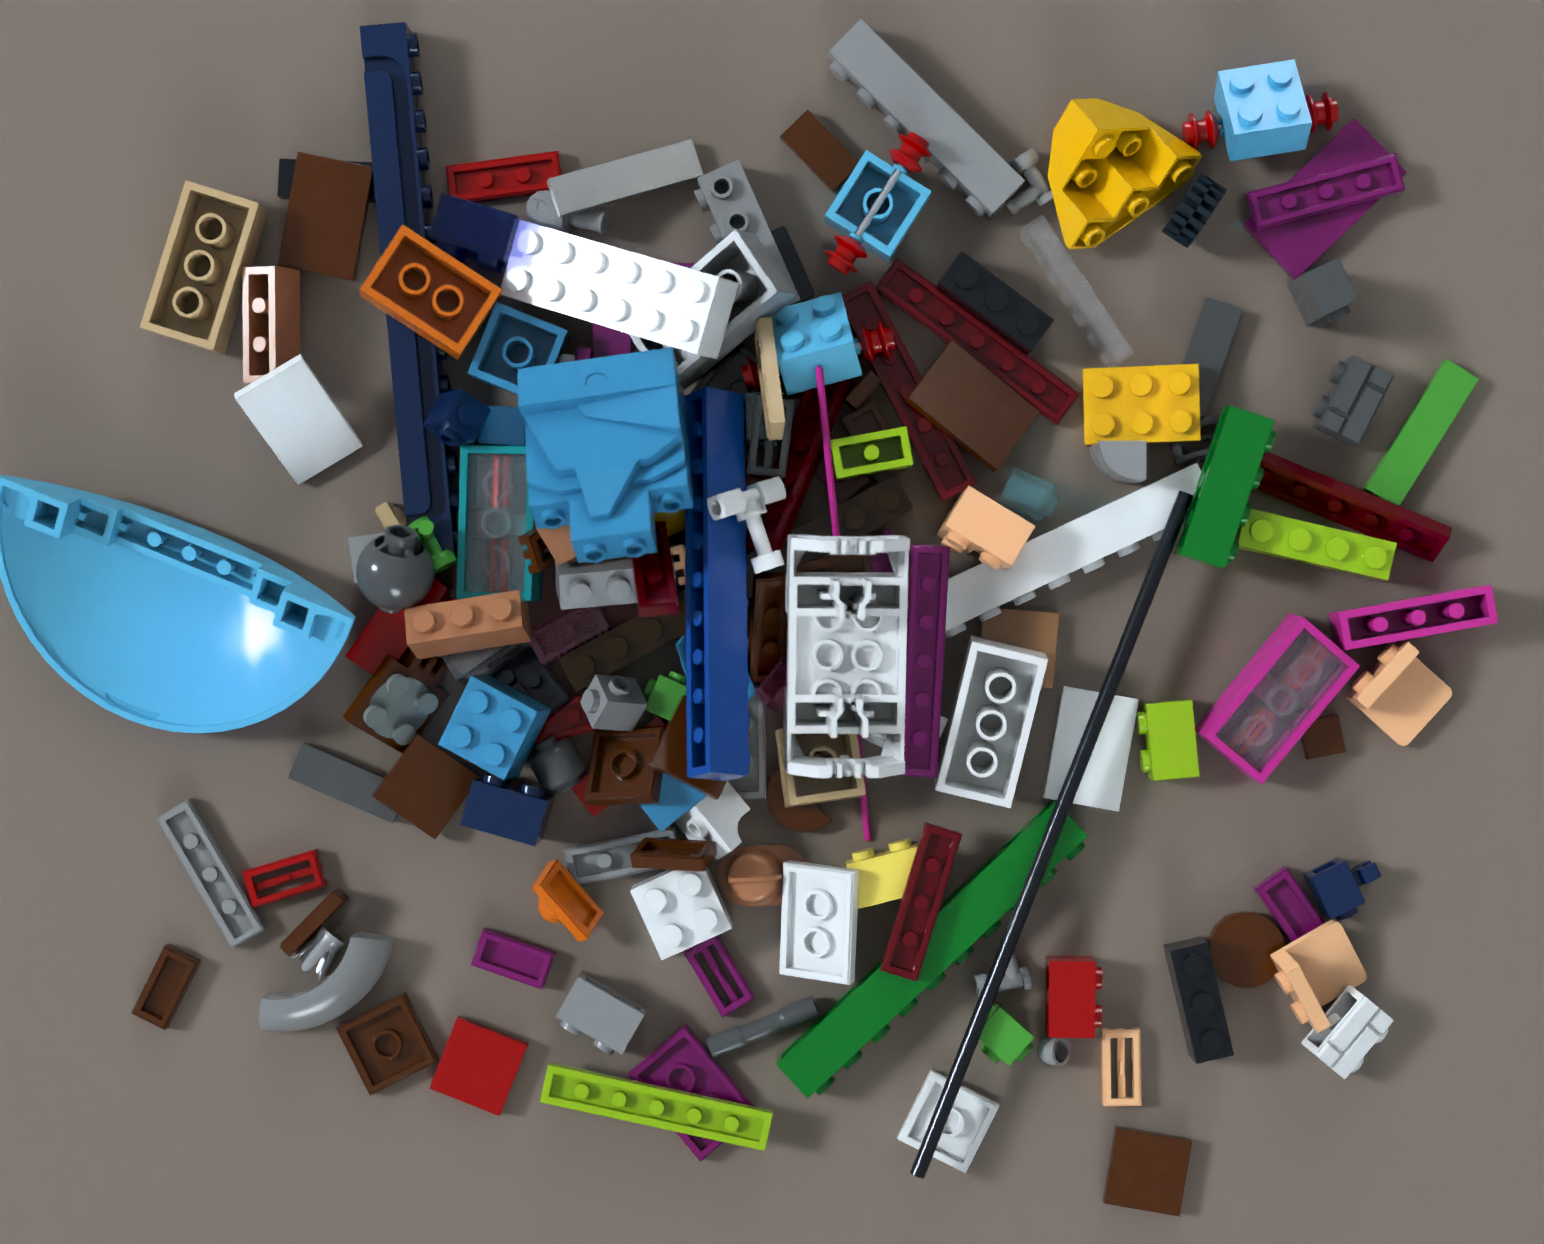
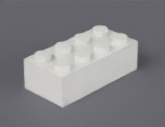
M970 635L937 769V778L934 781L935 791L1011 808L1048 663L1045 653Z

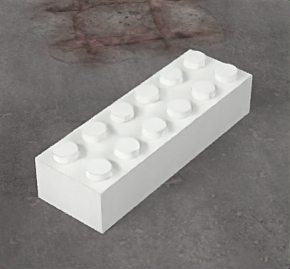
M519 220L501 285V295L697 355L718 359L739 283Z

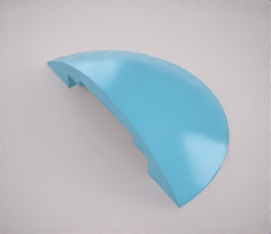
M0 475V578L12 610L30 642L44 660L78 692L114 714L148 727L171 732L197 734L243 728L285 710L303 697L323 678L336 661L348 640L356 619L349 610L300 575L237 542L172 516L132 503L57 484Z

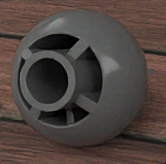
M391 525L387 527L385 535L375 538L366 545L357 561L356 577L360 590L372 604L387 613H399L404 608L414 607L428 595L434 582L435 567L432 556L428 549L420 541L416 540L417 532L408 526Z

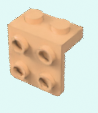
M1397 641L1396 643H1390L1380 652L1377 657L1379 662L1370 672H1363L1351 685L1353 690L1346 698L1396 744L1406 746L1452 697V690L1416 657L1420 652L1411 643Z
M1335 919L1327 921L1270 954L1278 970V973L1274 974L1283 992L1286 995L1290 993L1294 1000L1290 1004L1292 1011L1302 1025L1308 1022L1317 1033L1331 1026L1322 1006L1338 998L1349 984L1355 988L1367 979V974L1345 930Z

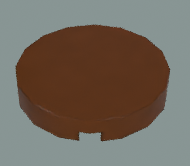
M1235 912L1226 915L1216 923L1208 937L1214 970L1224 981L1236 987L1253 988L1266 984L1274 977V974L1278 973L1270 954L1281 949L1285 944L1281 932L1268 918L1256 912Z

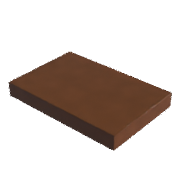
M297 152L278 265L355 281L373 183V167Z
M953 340L946 345L905 400L992 472L999 469L1040 413L1039 410Z

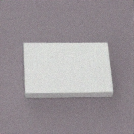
M301 354L234 393L235 400L297 485L363 447L360 438Z
M1062 685L1043 798L1057 801L1099 692ZM1115 695L1073 804L1119 812L1139 699Z
M792 860L783 863L779 974L851 985L855 982L859 869Z

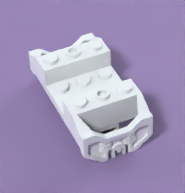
M788 534L785 577V611L788 614L787 688H784L783 703L784 768L787 774L814 778H831L834 773L837 778H843V776L850 777L851 775H854V778H861V774H865L867 778H883L905 774L908 559L910 551V538L905 535L822 536ZM805 551L829 552V555H876V552H887L894 573L796 572V567ZM795 734H829L831 738H837V734H860L862 738H869V734H888L881 755L866 758H850L849 755H840V758L805 756L795 737Z

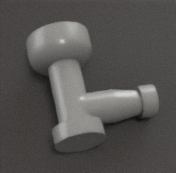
M1034 147L1008 163L1018 174L1023 173L1030 184L1028 188L1020 192L1013 200L1010 199L1005 203L1012 215L1018 213L1019 209L1030 205L1034 201L1041 207L1053 199L1051 188L1035 165L1039 160V155Z
M1014 953L998 993L1023 987L1024 990L1032 989L1028 969L1026 966L1018 967ZM985 973L973 975L978 998L988 976Z

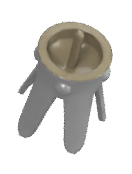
M322 924L315 937L291 955L290 958H295L299 955V960L304 961L302 964L303 971H309L320 960L316 972L319 975V980L322 981L335 953L346 943L337 934L342 924H339L335 930Z

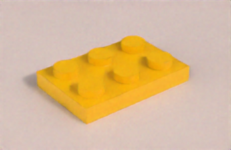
M1199 364L1083 369L1085 446H1091L1098 441H1147V443L1201 441Z

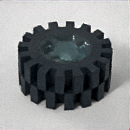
M1201 173L1162 232L1188 248L1223 198L1227 189Z

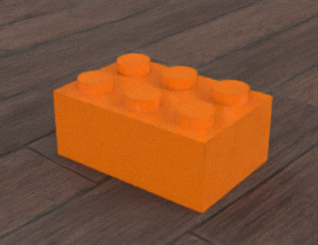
M402 224L361 286L360 297L459 360L500 297L502 289Z

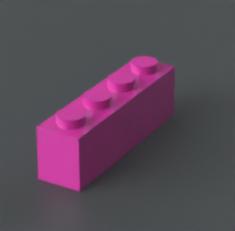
M1478 585L1328 612L1334 644L1341 650L1356 649L1498 623L1492 585Z

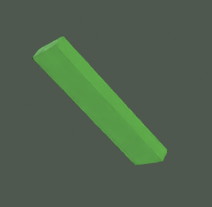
M1443 360L1366 482L1363 490L1400 506L1479 379L1450 360Z

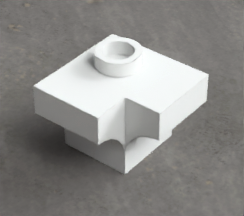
M727 781L719 799L714 800L706 796L678 818L675 823L689 840L716 842L717 855L715 859L719 860L742 843L737 830L738 822L750 808Z

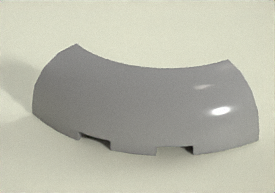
M357 931L350 936L342 961L327 980L302 991H271L261 998L259 1009L260 1029L269 1031L309 1029L334 1020L349 1011L367 995L381 977L391 956L396 937Z

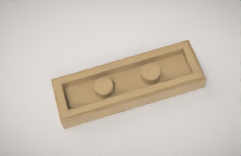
M762 317L756 321L754 342L766 436L769 440L783 439L785 415L772 317Z

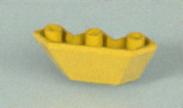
M1098 98L1071 99L1053 129L1048 168V180L1065 245L1069 250L1097 247L1182 187L1193 176L1194 168L1202 157L1200 152L1136 111Z

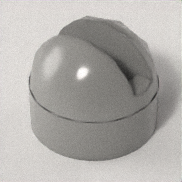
M1045 1036L1037 1046L1038 1056L1049 1065L1063 1066L1070 1057L1071 1048L1068 1038H1049Z

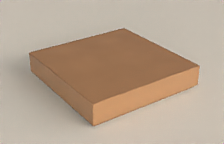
M1000 608L1001 614L981 622L980 638L1045 653L1048 663L1041 688L1053 689L1059 613Z

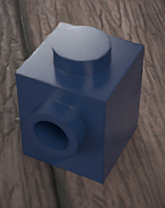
M462 388L438 395L423 427L436 435L440 441L451 447L476 441L491 409Z

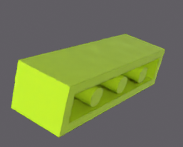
M1251 509L1246 525L1244 527L1239 526L1235 541L1239 542L1238 549L1374 581L1389 580L1397 546L1395 542Z

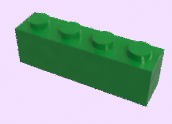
M1231 405L1222 409L1174 552L1175 555L1217 569H1225L1227 563L1232 564L1239 547V542L1235 541L1239 526L1244 527L1250 516L1251 505L1247 504L1251 490H1257L1263 477L1264 468L1259 467L1264 452H1270L1276 438V431L1272 430L1275 420Z

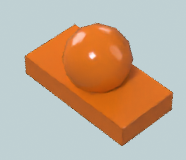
M558 859L547 863L531 887L539 896L538 910L541 917L549 923H562L578 942L589 938L604 914Z

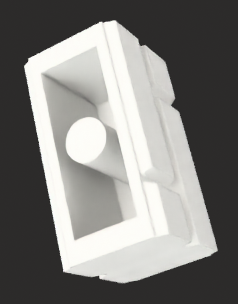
M1349 984L1325 1013L1331 1026L1320 1033L1312 1029L1301 1044L1343 1079H1346L1350 1073L1357 1071L1362 1066L1364 1056L1375 1043L1381 1042L1386 1037L1388 1027L1394 1020Z

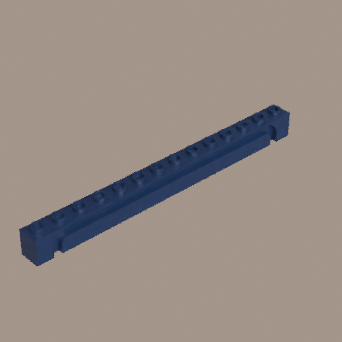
M406 22L360 26L362 57L365 64L364 81L380 254L382 256L402 224L437 246L436 227L434 223H429L428 209L434 207L431 185H425L424 171L430 170V157L428 148H422L421 133L427 132L424 109H418L417 95H423V82L421 72H415L414 57L420 56L417 33L412 34ZM386 314L404 514L407 526L423 516H428L434 524L433 534L443 550H451L457 558L458 527L456 512H459V489L453 488L452 474L458 473L456 451H450V445L443 443L436 435L423 427L438 395L451 391L449 375H443L442 360H447L448 353Z

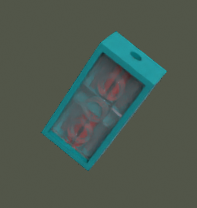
M460 445L456 599L519 590L525 601L542 602L543 571L540 573H529L527 566L532 564V560L524 558L523 552L528 548L526 544L520 545L518 537L535 527L529 507L526 446Z

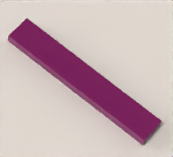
M911 544L907 604L905 774L898 776L937 778L950 546Z

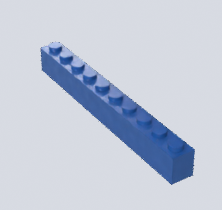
M706 386L684 396L694 507L685 509L687 777L728 781L749 776L750 764L748 733L750 723L748 712L749 675L747 659L749 638L747 635L748 598L746 585L748 569L746 559L747 523L746 520L738 522L736 515L714 521L708 510L707 498L740 488L741 491L747 490L745 484L746 448L744 437L746 413L744 410V394Z

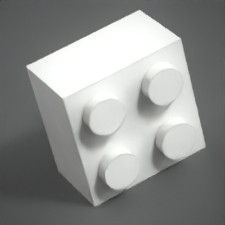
M708 867L704 872L665 870L633 885L630 889L661 960L732 929L733 922Z

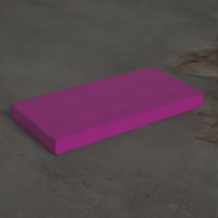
M1354 118L1289 181L1390 154ZM1399 165L1401 175L1404 177L1407 172ZM1379 199L1254 232L1250 217L1242 227L1295 280Z

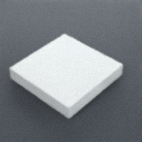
M932 1069L930 1070L897 1136L898 1140L919 1150L947 1080L946 1076ZM961 1084L933 1157L966 1173L1000 1106L999 1103Z

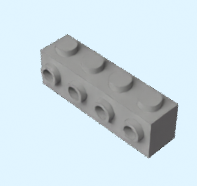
M739 159L698 177L697 182L700 189L693 192L702 212L709 210L715 224L710 225L709 228L716 245L735 229L756 234L797 294L785 306L801 303L798 292Z

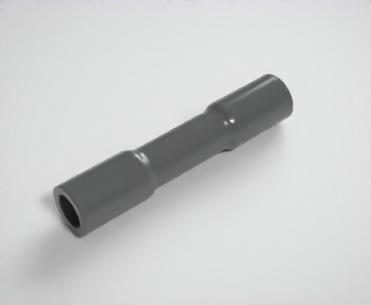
M810 996L742 1026H735L706 1038L713 1059H717L779 1031L789 1030L820 1018L813 997Z

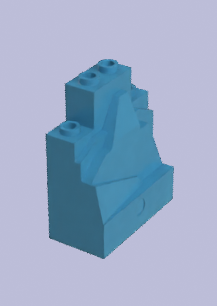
M673 347L517 369L518 407L525 424L529 507L537 529H556L564 525H570L571 543L578 563H598L605 559L627 556L640 557L644 554L656 553L654 513H673L681 509L694 508L685 397Z

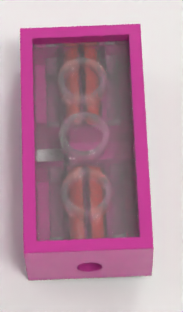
M1289 613L1197 723L1195 733L1244 775L1262 785L1360 665L1307 619Z

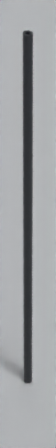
M1178 492L911 1168L910 1173L916 1177L925 1178L1192 502L1193 495L1189 493Z

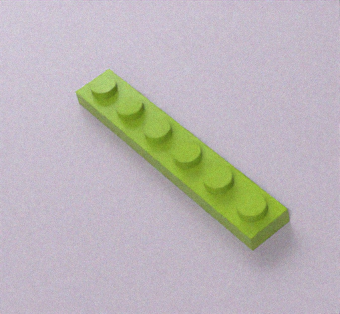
M549 1062L547 1066L540 1102L762 1151H765L773 1116V1110Z

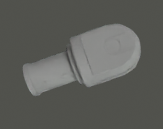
M547 190L537 191L529 197L526 203V213L532 223L568 233L575 227L604 234L609 224V211L605 209L594 208L558 218L550 191Z

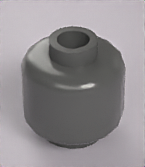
M551 735L534 745L537 752L531 756L529 766L544 790H555L556 794H560L583 780L581 774L584 772L586 764L571 739L562 738L557 740L554 735Z

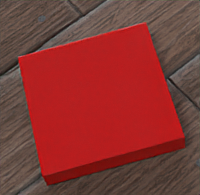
M458 1016L429 1089L500 1116L529 1043Z

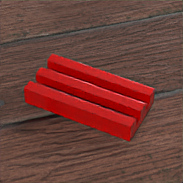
M314 849L243 871L242 874L252 907L255 908L327 886V880L322 872V863L318 859V850ZM302 861H310V867L254 883L253 876ZM307 875H314L315 881L260 898L258 896V890Z

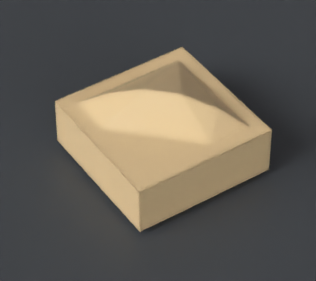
M386 501L375 508V513L385 530L391 525L407 526L404 511L395 507L393 503Z

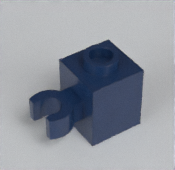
M1338 857L1303 874L1322 914L1330 919L1336 917L1337 921L1355 915L1358 912L1357 907L1366 903L1359 886L1381 877L1375 862L1371 863L1368 860L1350 870L1346 861Z

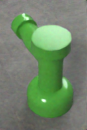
M423 516L408 525V527L417 532L419 541L431 554L435 575L458 561L451 550H443L433 534L434 524L428 516Z

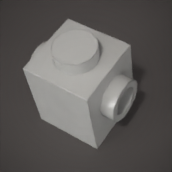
M596 674L580 701L592 729L627 732L633 731L648 705L636 679L618 675Z

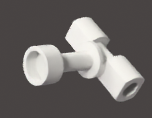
M779 476L749 485L746 491H741L740 488L707 498L708 510L714 521L732 515L737 516L738 522L746 520L758 556L750 559L755 574L785 564L780 550L772 552L761 518V514L768 512L765 505L786 498L785 487Z

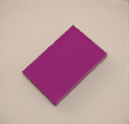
M684 1024L627 1073L631 1080L755 1106L719 1062L713 1059L711 1053L687 1024ZM676 1132L700 1162L723 1143Z

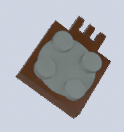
M410 651L405 660L401 662L388 654L343 717L352 725L403 753L416 733H422L449 696V693L437 684L448 670L449 661L443 657L439 658V656L418 659Z

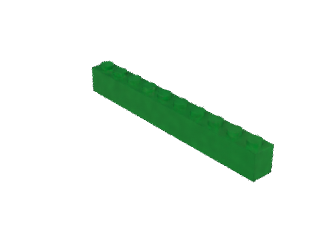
M1051 800L941 903L917 982L880 971L883 960L881 959L776 1058V1065L807 1098L814 1092L818 1095L824 1093L835 1081L832 1077L834 1073L842 1066L845 1069H849L863 1055L860 1049L870 1040L876 1043L884 1037L891 1028L888 1023L897 1014L901 1017L907 1015L918 1004L916 997L925 988L932 991L945 979L944 970L953 962L957 965L961 964L972 954L974 949L971 945L981 936L987 939L1002 925L999 919L1007 911L1011 910L1013 912L1056 804L1054 800ZM1069 815L1066 818L1041 881V887L1057 874L1058 871L1054 867L1065 857L1069 861L1072 860L1086 846L1082 841L1088 835Z

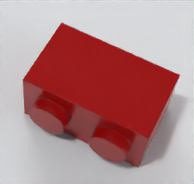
M1046 956L1045 1033L1049 1038H1095V1028H1101L1102 1009L1101 1005H1095L1096 990L1102 989V967L1096 966V961L1092 956Z

